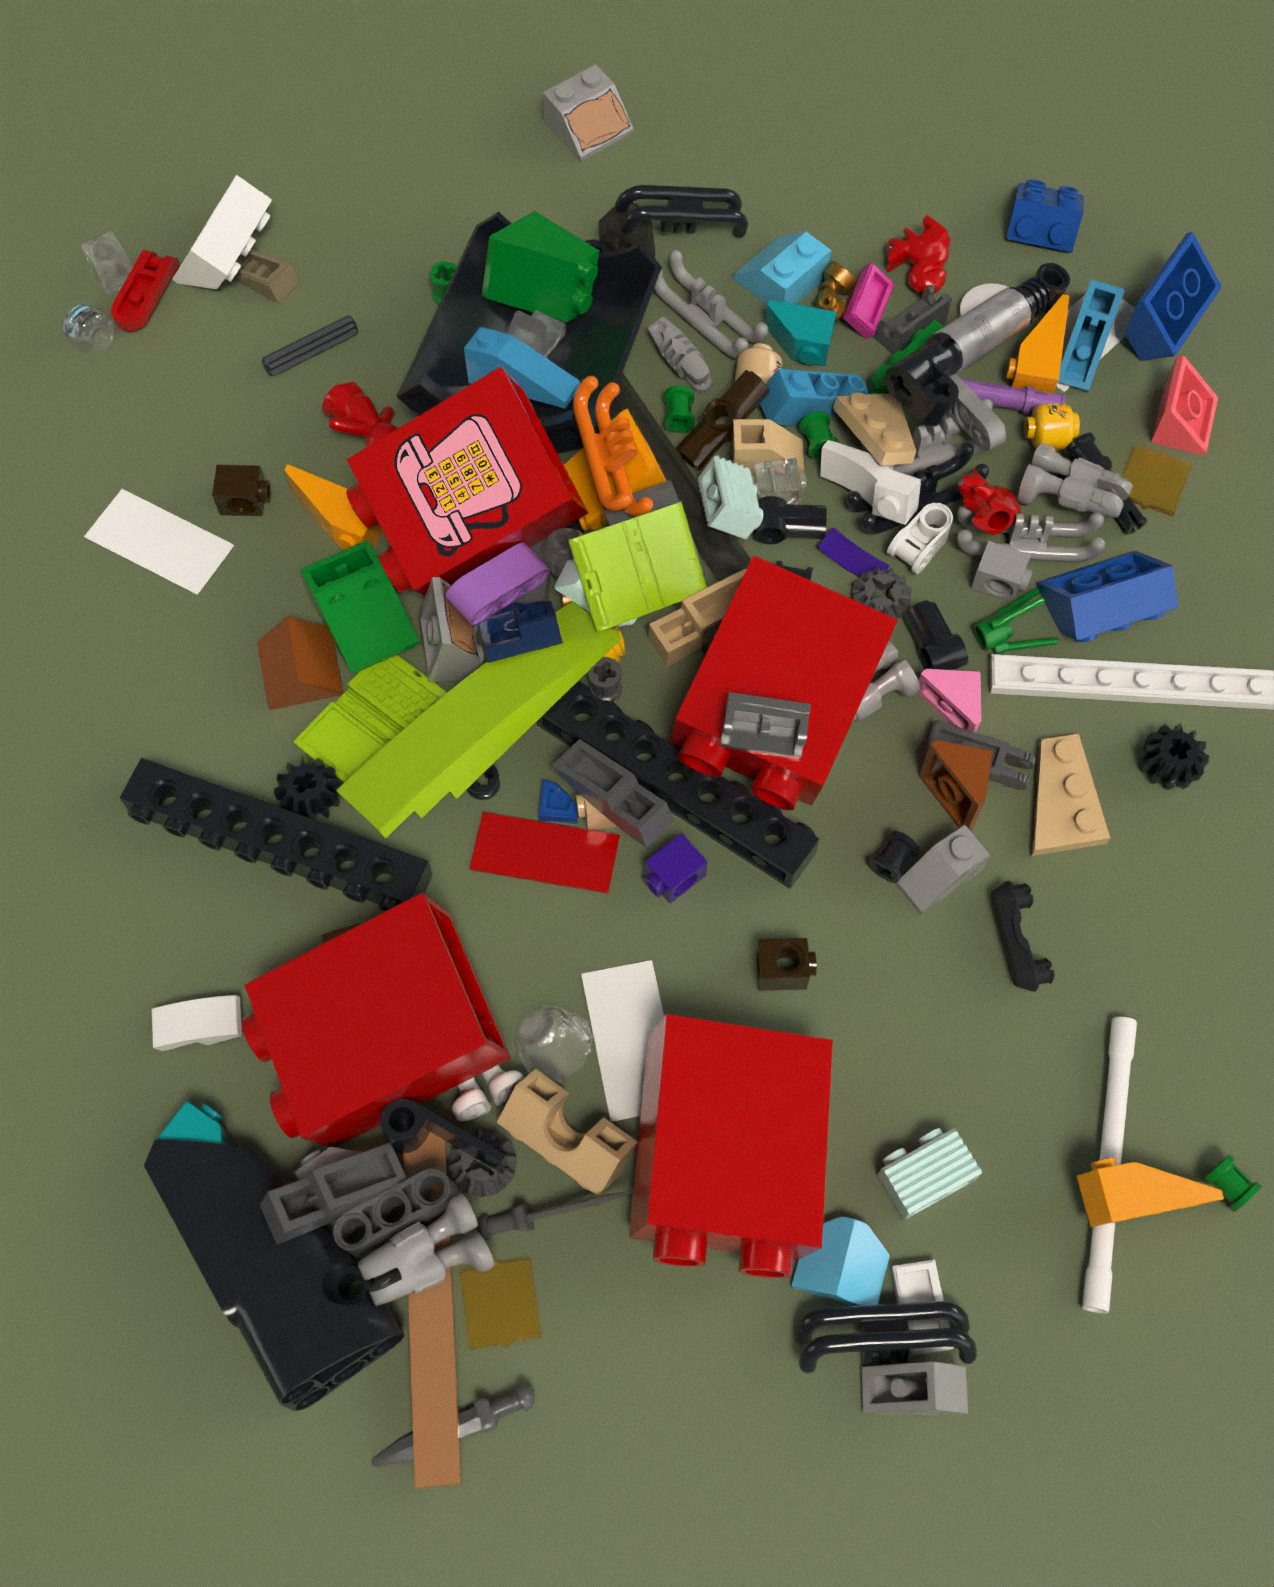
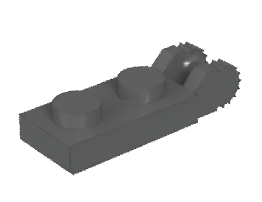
M938 720L934 722L922 759L925 760L930 744L936 740L991 750L993 753L988 780L996 783L998 780L1003 786L1018 790H1026L1030 783L1029 776L1003 767V763L1005 760L1011 766L1029 770L1035 766V755L1011 747L1009 743Z

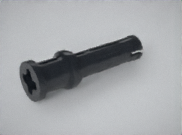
M1088 432L1077 437L1066 447L1065 453L1068 457H1073L1074 459H1079L1080 457L1100 465L1105 470L1111 471L1112 461L1108 456L1102 455L1094 443L1096 438L1092 433ZM1128 496L1123 501L1124 506L1118 520L1125 528L1126 533L1132 534L1135 532L1134 527L1136 526L1138 530L1147 523V519L1141 514L1130 496Z

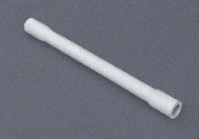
M1114 1017L1111 1021L1108 1050L1110 1061L1099 1159L1116 1157L1118 1165H1121L1130 1067L1131 1060L1134 1057L1137 1021L1128 1017ZM1115 1223L1092 1227L1089 1265L1085 1274L1082 1309L1102 1314L1109 1313Z

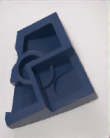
M537 601L529 604L512 603L479 623L488 663L563 643L551 601Z

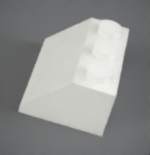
M236 175L172 280L178 284L218 289L224 279L231 282L241 266L236 262L238 256L241 254L246 257L256 241L251 237L254 229L261 232L271 216L265 211L272 199Z

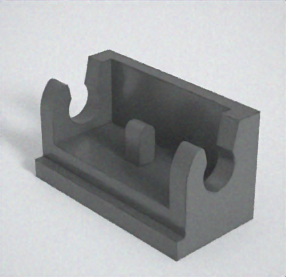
M934 285L928 286L923 291L922 299L891 321L889 317L882 319L873 338L892 355L898 350L903 351L920 328L925 329L934 319L942 325L946 323L952 298L947 293H944L936 301L933 297Z
M729 692L725 704L720 747L801 758L803 746L806 744L811 704Z

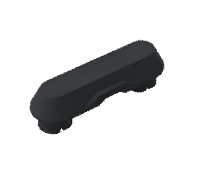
M1008 880L991 892V902L1013 983L1016 987L1034 992L1037 991L1039 984H1051L1055 974L1054 970L1050 969L1052 963L1047 958L1041 960L1033 959L1029 941L1022 935L1020 909L1032 906L1034 898L1030 894L1031 887L1026 883L1013 885Z

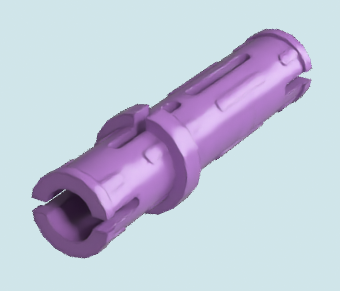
M961 378L981 400L990 399L993 406L1022 410V414L1029 415L1039 404H1065L1066 394L1038 391L1032 386H1027V389Z

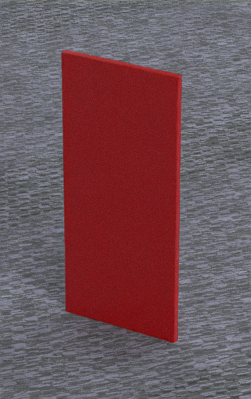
M483 812L469 869L609 894L620 835Z

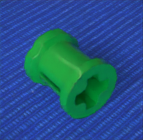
M447 261L434 264L429 272L430 281L434 285L432 291L433 300L438 306L457 267L456 264ZM440 272L443 273V278H440Z
M682 385L672 386L663 393V401L667 405V415L664 419L666 430L685 433L693 429L695 417L691 413V405L695 397L691 388Z
M824 411L810 413L799 422V429L802 434L806 435L809 442L808 453L811 458L821 459L822 447L828 440L839 443L837 437L832 436L829 428L830 418Z
M1229 1154L1208 1172L1203 1180L1207 1184L1212 1183L1217 1189L1222 1190L1223 1195L1231 1202L1229 1208L1235 1212L1248 1202L1262 1186L1258 1182L1252 1183L1234 1164L1235 1158Z

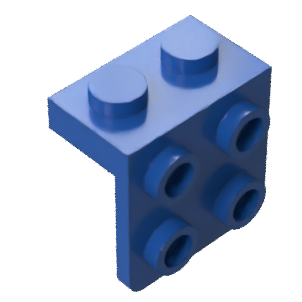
M1028 179L1026 183H1019L1006 239L1072 252L1083 216L1084 196L1078 194V189L1069 186H1060L1058 190L1048 188L1046 183L1034 179Z

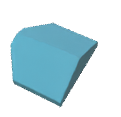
M841 1216L823 1223L822 1248L798 1259L791 1287L849 1306L878 1305L890 1255L868 1224Z

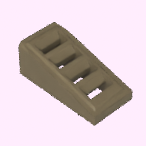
M250 249L246 257L240 254L236 260L241 266L233 279L277 303H282L299 283L291 263L253 249ZM250 261V263L243 270L242 268Z

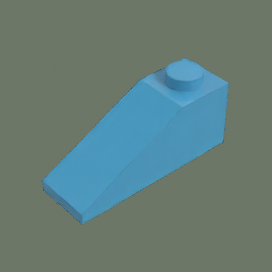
M1091 279L1060 366L1058 383L1089 392L1125 289Z
M480 327L464 347L468 383L471 384L502 366L522 385L529 399L562 408L567 407L580 384L578 379L510 334Z

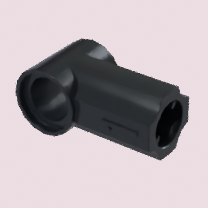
M765 496L758 499L759 508L763 510V520L760 526L754 530V536L758 542L771 545L781 543L787 537L825 538L827 522L826 505L787 504L784 499L776 496Z
M926 600L917 603L906 612L905 620L920 647L919 656L924 670H955L968 664V653L962 638L958 634L952 635L935 602Z

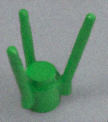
M1034 588L990 617L975 623L973 626L974 634L979 646L984 651L993 649L994 653L999 655L1012 650L1058 644L1059 639L1057 637L1007 643L1008 638L1013 635L1009 622L1045 602L1044 597L1028 602L1037 596L1040 590Z

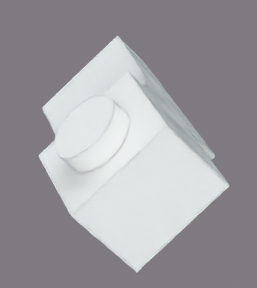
M831 440L824 444L821 454L820 477L836 482L851 491L859 492L861 497L873 507L872 514L904 525L907 524L918 509L921 479L893 471V465L881 466L871 453Z

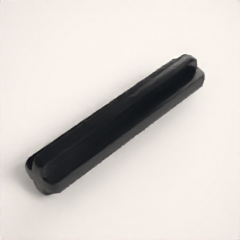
M347 315L263 357V367L270 376H275L357 335L358 328L356 322L351 316Z

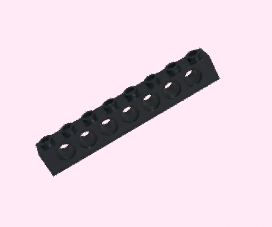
M580 681L569 689L537 721L538 727L569 747H572L581 739L635 774L639 785L667 802L671 813L789 889L792 888L816 854L820 839L816 837L814 831L809 826L801 822L794 823L783 816L779 808L761 802L750 795L749 790L737 781L733 780L730 782L722 776L718 778L706 776L687 767L678 759L681 746L670 742V740L665 741L654 734L653 729L641 720L634 721L624 715L620 707L610 700L602 701L593 695L591 690ZM579 714L591 716L590 719L585 721L575 719ZM609 734H619L622 736L617 741H610L605 737ZM640 754H650L654 758L650 761H641L636 757ZM672 774H681L686 779L681 782H674L668 777ZM704 794H712L718 800L707 803L702 801L700 797ZM742 814L751 821L740 824L735 822L732 817ZM776 835L783 840V843L772 845L764 838Z
M143 758L140 759L120 796L122 803L128 810V816L139 823L149 825L151 821L163 825L167 832L177 837L184 838L186 834L196 837L201 844L217 851L221 847L234 851L238 858L254 864L259 860L270 864V868L281 875L291 877L294 873L303 876L308 883L317 888L327 890L329 886L343 891L344 896L355 902L364 903L365 900L377 903L379 908L385 912L421 893L425 894L433 876L429 861ZM176 797L172 804L161 806L166 799ZM212 810L206 818L196 819L200 812ZM238 823H247L243 830L231 832L232 828ZM276 835L283 836L279 843L267 845L271 837ZM308 849H320L312 858L302 857ZM353 861L356 863L349 871L342 872L338 870L339 866L344 862ZM382 874L392 876V879L384 885L374 883L375 879Z

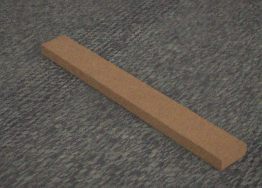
M430 1132L425 1142L417 1150L411 1153H403V1167L407 1179L430 1168L438 1169L448 1176L446 1141ZM444 1184L434 1185L429 1190L428 1202H434L441 1198L444 1193ZM451 1236L435 1243L433 1252L436 1253L451 1244ZM452 1267L445 1269L446 1276L444 1282L425 1290V1292L417 1294L412 1292L408 1294L414 1485L416 1490L462 1485Z

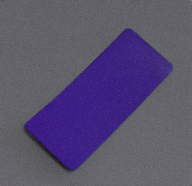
M834 527L819 544V549L859 578L863 571L867 573L873 571L876 567L880 570H887L889 567L885 562L870 555L851 542Z

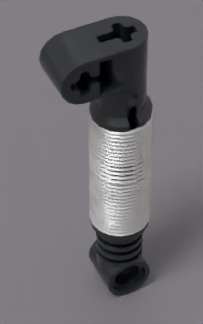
M1042 264L1036 274L1021 285L1001 290L988 300L944 326L927 340L926 345L886 371L885 384L889 392L921 423L928 426L942 424L946 420L959 394L958 386L949 376L959 373L987 353L996 349V347L1025 330L1038 314L1048 313L1069 286V273L1058 264Z

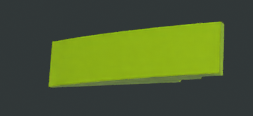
M571 601L555 612L562 644L489 663L487 661L398 733L336 791L385 838L413 812L422 819L448 793L456 799L462 795L621 640L620 635L611 628L597 632L592 615Z

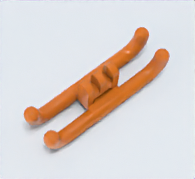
M588 376L577 387L574 394L573 411L597 497L601 505L609 511L624 510L631 516L646 514L652 510L654 503L649 497L635 501L624 466L625 463L638 453L636 444L632 443L634 441L633 433L628 430L630 428L629 420L626 417H621L612 423L610 418V405L612 400L619 394L620 387L617 383L610 382L599 393L595 404V418L599 429V434H596L588 410V400L591 393L597 388L598 380L594 376ZM606 471L611 472L617 492L616 496L612 494Z

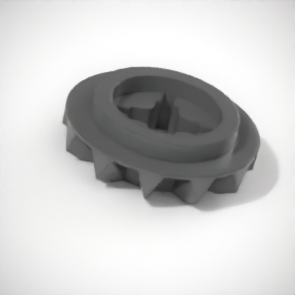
M876 567L873 571L867 573L863 571L860 578L854 583L852 599L898 619L909 608L912 588L908 587L905 576H898L894 573L893 568L886 571ZM876 587L880 590L891 588L888 595L889 599L885 596L874 598L877 590Z
M478 1128L469 1134L478 1139H481L484 1134L505 1147L503 1151H500L507 1158L505 1172L502 1174L491 1168L494 1175L490 1176L482 1168H477L475 1171L471 1170V1166L475 1163L474 1157L455 1146L451 1148L448 1167L451 1177L459 1189L471 1196L488 1197L499 1193L511 1182L516 1170V1154L511 1142L497 1130L492 1131Z

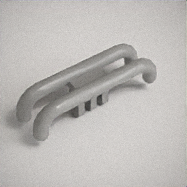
M671 251L669 255L670 268L677 281L691 293V303L687 304L668 287L663 278L661 268L654 290L667 305L731 358L738 359L740 353L748 348V341L758 344L766 339L768 326L765 323H758L755 329L725 304L726 299L721 294L716 295V290L710 285L706 287V282L701 277L695 279L684 267L680 251ZM724 321L743 338H738L734 344L715 327Z
M987 398L982 399V401L992 410V401ZM947 417L938 426H928L926 428L925 425L916 427L915 432L911 433L916 448V458H914L913 464L893 465V471L909 475L919 470H925L926 467L931 465L937 466L950 460L959 452L963 444L951 446L952 435L964 430L951 417ZM974 440L966 441L973 444V454L983 451ZM861 442V450L870 453Z
M963 504L958 508L957 518L960 524L967 529H963L958 533V546L965 553L983 556L988 542L972 540L973 535L970 530L985 531L973 525L972 519L974 515ZM1094 512L1084 522L1069 523L1054 522V518L1051 515H1045L1043 521H1039L1038 515L1030 514L1028 520H1024V514L1015 513L1011 526L1005 531L1000 532L1009 533V544H997L1030 554V559L1066 562L1091 560L1099 556L1105 548V540L1101 537H1095L1087 546L1076 548L1047 546L1049 536L1083 537L1098 531L1103 525L1104 516L1099 512Z

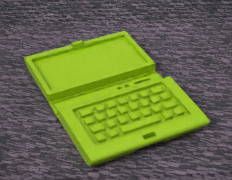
M682 502L568 540L597 632L678 603L707 588Z
M397 654L361 670L347 684L349 689L335 703L331 702L293 743L314 760L318 758L323 760L325 768L333 767L337 778L345 783L381 748L444 696L447 691L435 682H428L426 675Z

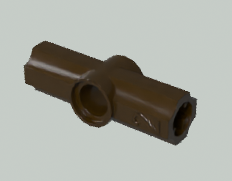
M745 370L721 398L712 400L707 405L704 417L675 448L677 454L693 469L700 471L725 442L732 441L733 419H746L770 393L769 387L754 372ZM720 417H730L729 421L725 424H715Z

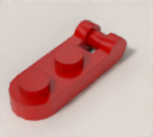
M143 250L140 253L111 307L113 320L119 329L135 331L147 323L167 284L179 269L177 258L167 255L161 258L155 252Z

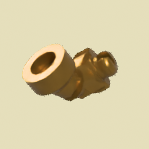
M832 260L823 271L825 281L819 289L821 291L817 293L818 297L815 301L818 309L837 312L835 321H838L844 316L847 308L846 300H843L839 294L850 293L857 284V280L844 267Z

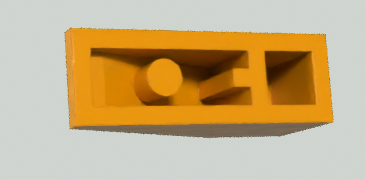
M1062 295L1020 344L1017 357L1009 359L1006 379L1012 380L1011 387L1027 389V386H1032L1038 391L1054 393L1060 374L1069 295Z
M287 464L284 471L290 490L342 550L366 540L374 547L383 530L380 524L368 529L360 521L347 498V488Z
M1116 1157L1091 1162L1092 1171L1077 1175L1090 1227L1224 1199L1222 1190L1137 1162L1118 1165Z

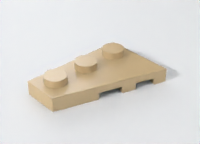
M853 393L851 395L836 396L833 409L881 466L913 464L916 448L901 403L891 393Z
M1079 733L1042 739L1038 746L1037 797L1034 810L1033 824H1035L1031 856L1107 844L1110 840L1109 831Z

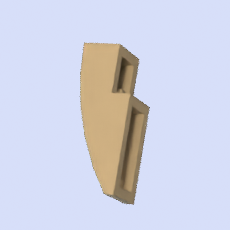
M746 568L683 599L680 609L649 624L648 639L667 667L713 641L746 572Z

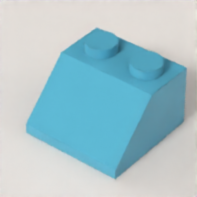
M808 232L778 236L733 274V279L765 304H768L769 299L798 304L824 281L823 271L830 263L832 250Z

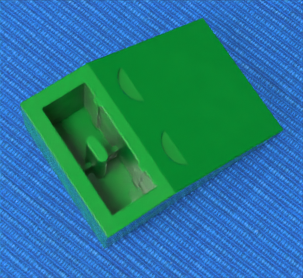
M368 540L299 569L308 597L351 675L420 645V640L404 607L386 575L380 559Z

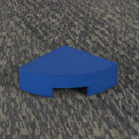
M543 780L538 814L539 821L578 824L577 807L570 795L557 783Z

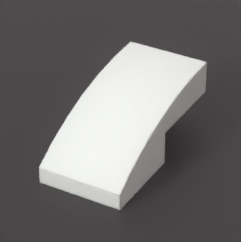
M237 995L209 997L152 1008L153 1048L166 1051L196 1042L211 1045L241 1037L240 997Z

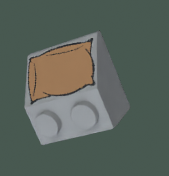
M596 64L542 92L544 122L580 162L634 133V128L615 84Z
M440 577L431 578L418 616L428 682H458L464 680L478 667L483 665V647L481 644H477L475 634L478 630V624L472 626L445 597L452 585Z

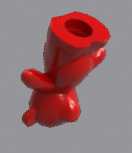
M354 381L335 385L324 398L322 411L327 417H332L328 422L329 427L334 431L365 438L366 447L398 429L391 424L395 414L393 408L390 406L384 407L379 415L371 399L365 395L363 390Z

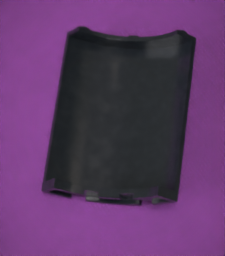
M498 211L476 225L396 397L411 410L421 415L471 385V383H468L464 347L477 330L483 327L515 336L578 379L580 383L588 376L596 377L598 386L589 397L588 410L596 434H599L595 418L596 400L601 390L608 383H619L662 266L641 243L619 251L599 253L597 262L598 273L591 293L593 298L592 304L586 313L578 315L569 322H563L486 299L482 296L489 237L512 224ZM574 397L566 408L529 399L557 453H566L584 448L573 411Z

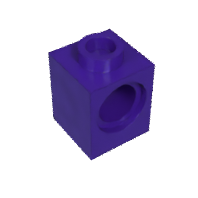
M681 833L645 861L644 882L655 896L660 897L662 895L671 904L706 876L708 861Z

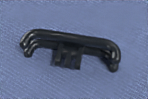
M636 185L622 192L615 203V209L619 213H624L632 202L639 199L668 201L667 206H641L629 212L621 223V230L626 234L631 233L634 227L644 220H661V232H670L672 225L675 233H682L684 227L686 233H695L699 222L735 224L734 235L741 238L748 229V220L740 212L742 201L739 194L726 188ZM702 202L728 203L729 206L727 209L704 208Z
M965 442L961 445L959 452L950 460L937 466L931 465L926 467L925 471L919 470L913 473L912 477L921 479L918 509L909 521L913 520L923 507L928 504L941 503L947 505L963 498L958 489V484L939 493H936L938 480L954 474L970 461L974 453L973 444ZM986 464L977 465L975 469L986 480L989 474L988 466ZM851 491L848 494L847 505L852 511L865 512L873 509L861 497L859 492ZM871 513L864 514L861 519L862 530L868 534L883 533L901 525V523L883 517L876 519Z
M943 1301L821 1308L804 1315L797 1323L795 1330L796 1342L799 1345L805 1346L801 1351L799 1367L801 1371L808 1374L816 1369L817 1360L820 1357L831 1353L861 1352L863 1366L873 1365V1353L879 1352L880 1364L885 1365L890 1364L891 1352L896 1351L898 1364L908 1363L909 1349L955 1347L959 1350L960 1360L965 1364H971L976 1360L977 1350L974 1340L968 1335L970 1324L966 1312L958 1305ZM948 1320L952 1323V1328L909 1330L907 1321ZM862 1325V1333L832 1334L812 1340L813 1332L820 1327Z

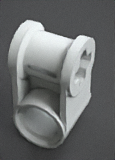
M931 503L923 507L917 516L897 533L887 549V554L891 557L898 556L912 567L911 571L913 573L919 574L947 542L953 520L951 510L941 503ZM929 524H935L940 528H932Z

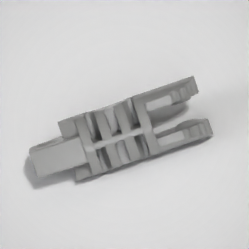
M665 317L658 319L650 325L648 332L659 353L680 378H685L697 392L701 394L709 393L713 386L710 368L706 365L703 355L685 334Z

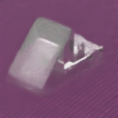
M537 310L531 316L517 311L513 316L507 334L515 336L545 357L565 335L566 324Z

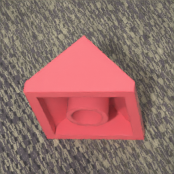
M1184 355L1177 356L1163 387L1151 443L1201 455L1207 453L1218 396Z

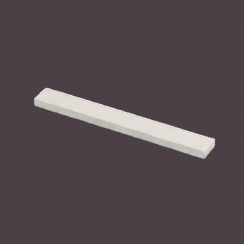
M992 654L989 660L990 694L1274 710V670Z

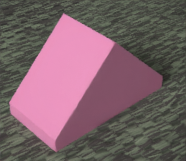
M925 669L920 674V692L918 694L951 725L977 732L981 722L980 672Z

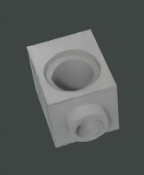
M988 541L971 589L1012 603L1017 591L1025 592L1033 571L1026 569L1031 555Z

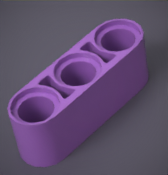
M521 542L459 578L448 589L445 597L474 626L536 589L547 578L550 569L525 542Z

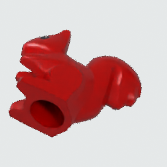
M927 215L923 218L922 222L924 230L919 235L905 228L903 230L905 235L903 240L892 238L886 246L888 257L887 272L893 271L906 262L912 264L913 267L908 273V282L911 289L922 295L924 289L928 286L934 285V294L941 290L942 286L946 283L945 277L947 272L942 267L948 260L949 246L951 245L947 229Z
M973 469L971 473L959 479L958 489L964 498L963 504L970 511L976 512L972 523L981 530L994 536L1011 526L1015 513L1021 514L1018 500L1014 494L1003 486L989 485L976 469Z

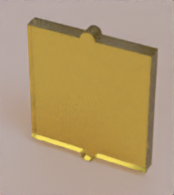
M1136 445L1123 477L1133 484L1129 494L1130 498L1135 504L1141 505L1143 510L1150 508L1174 516L1192 464L1167 456L1168 454L1164 451L1158 453Z
M530 1259L500 1265L497 1261H494L495 1267L483 1273L475 1269L460 1272L470 1350L498 1345L509 1348L511 1343L542 1338Z

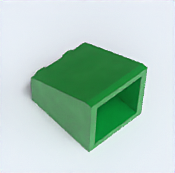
M533 211L489 237L482 296L509 306L563 322H569L578 315L586 313L592 304L593 298L591 293L598 273L599 250L540 213Z

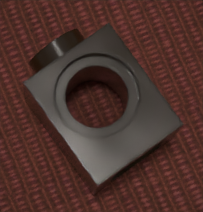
M216 465L212 496L220 515L263 516L264 503L269 502L271 498V486L269 480L264 479L260 466Z
M807 938L758 939L756 949L758 991L807 989L810 976H816L817 970L815 951L808 952ZM788 958L795 962L797 968L792 971H785L776 962L779 959Z

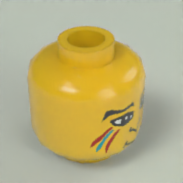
M1039 404L1034 408L1031 417L1025 418L1024 435L1026 439L1031 438L1035 449L1041 443H1047L1052 445L1055 450H1065L1079 436V415L1077 412H1073L1068 404Z

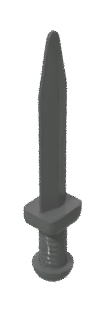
M634 1190L599 1195L533 1212L529 1205H518L512 1209L511 1213L490 1218L488 1214L481 1216L477 1221L478 1227H476V1230L485 1240H492L491 1235L515 1229L525 1232L535 1229L533 1220L603 1204L632 1194Z
M526 1385L516 1386L517 1391L493 1402L485 1398L474 1400L475 1407L459 1413L460 1438L481 1429L487 1433L491 1432L498 1425L497 1419L523 1408L526 1412L529 1411L535 1402V1396L531 1388ZM413 1434L400 1439L375 1457L372 1465L380 1467L414 1459Z

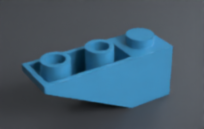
M777 369L766 384L770 389V393L761 401L760 405L766 419H770L778 425L799 426L801 419L813 412L824 411L829 417L838 415L833 409L836 396L851 395L853 393L869 394L861 375Z

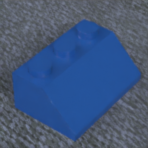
M1193 232L1186 233L1137 303L1125 335L1140 361L1175 356L1222 288Z
M1136 550L1037 582L1040 595L1045 598V604L1059 631L1078 642L1094 640L1097 638V634L1108 630H1125L1131 626V623L1142 619L1154 620L1161 618L1165 615L1164 612L1178 608L1173 565Z

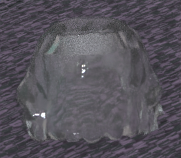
M543 1005L528 1012L522 1018V1022L518 1024L517 1030L514 1033L517 1055L527 1073L530 1074L537 1069L556 1084H561L574 1072L579 1071L582 1064L586 1062L587 1054H590L591 1039L594 1036L587 1026L588 1022L584 1021L579 1014L555 1006Z

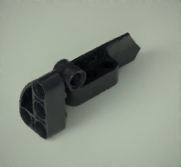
M154 1140L144 1167L219 1307L231 1324L238 1327L280 1405L294 1411L304 1410L312 1406L403 1340L405 1334L387 1303L375 1306L369 1288L377 1281L374 1278L363 1279L355 1260L337 1245L333 1236L323 1226L276 1245L260 1204L267 1192L283 1187L285 1184L252 1148L194 1141ZM362 1280L363 1289L356 1298L348 1300L349 1287L354 1282Z

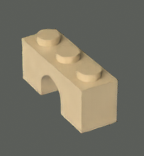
M535 1069L515 1086L497 1123L509 1131L514 1138L524 1142L542 1155L548 1163L557 1166L575 1179L581 1187L590 1190L597 1196L602 1195L618 1178L638 1141L604 1117L586 1134L573 1130L566 1123L563 1116V1104L569 1092Z

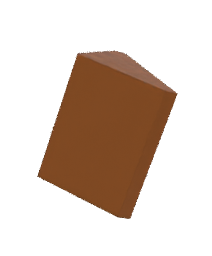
M287 616L257 642L269 710L336 697L344 693L335 645L324 625Z
M936 740L929 746L919 778L956 826L961 828L963 825H966L972 831L985 803L993 751Z

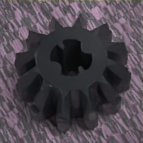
M1181 723L1176 725L1173 730L1164 724L1156 733H1150L1145 740V746L1141 749L1139 757L1145 761L1142 766V772L1154 774L1152 784L1160 780L1165 781L1167 791L1173 789L1176 784L1184 790L1190 786L1192 781H1198L1204 774V768L1208 764L1210 757L1204 753L1207 741H1196L1194 739L1196 737V730L1190 731L1187 734L1183 732Z
M302 756L300 766L297 767L287 762L286 768L289 774H277L276 780L279 786L274 789V796L276 800L280 801L279 807L316 820V815L318 814L329 819L330 812L328 807H339L340 803L337 796L339 793L336 790L341 786V783L336 779L335 769L331 766L325 768L324 762L320 758L310 765L308 759Z

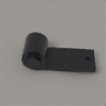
M406 1098L396 1099L389 1102L381 1113V1129L387 1143H391L394 1151L411 1153L417 1150L431 1132L502 1174L507 1168L506 1155L500 1152L505 1148L502 1144L484 1134L481 1139H478L414 1101Z

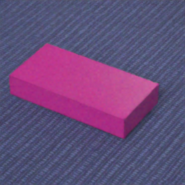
M872 262L863 266L843 316L865 339L874 336L894 283Z

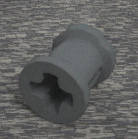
M602 657L588 671V688L593 695L602 701H616L622 693V684L620 682L622 670L620 664L612 658Z

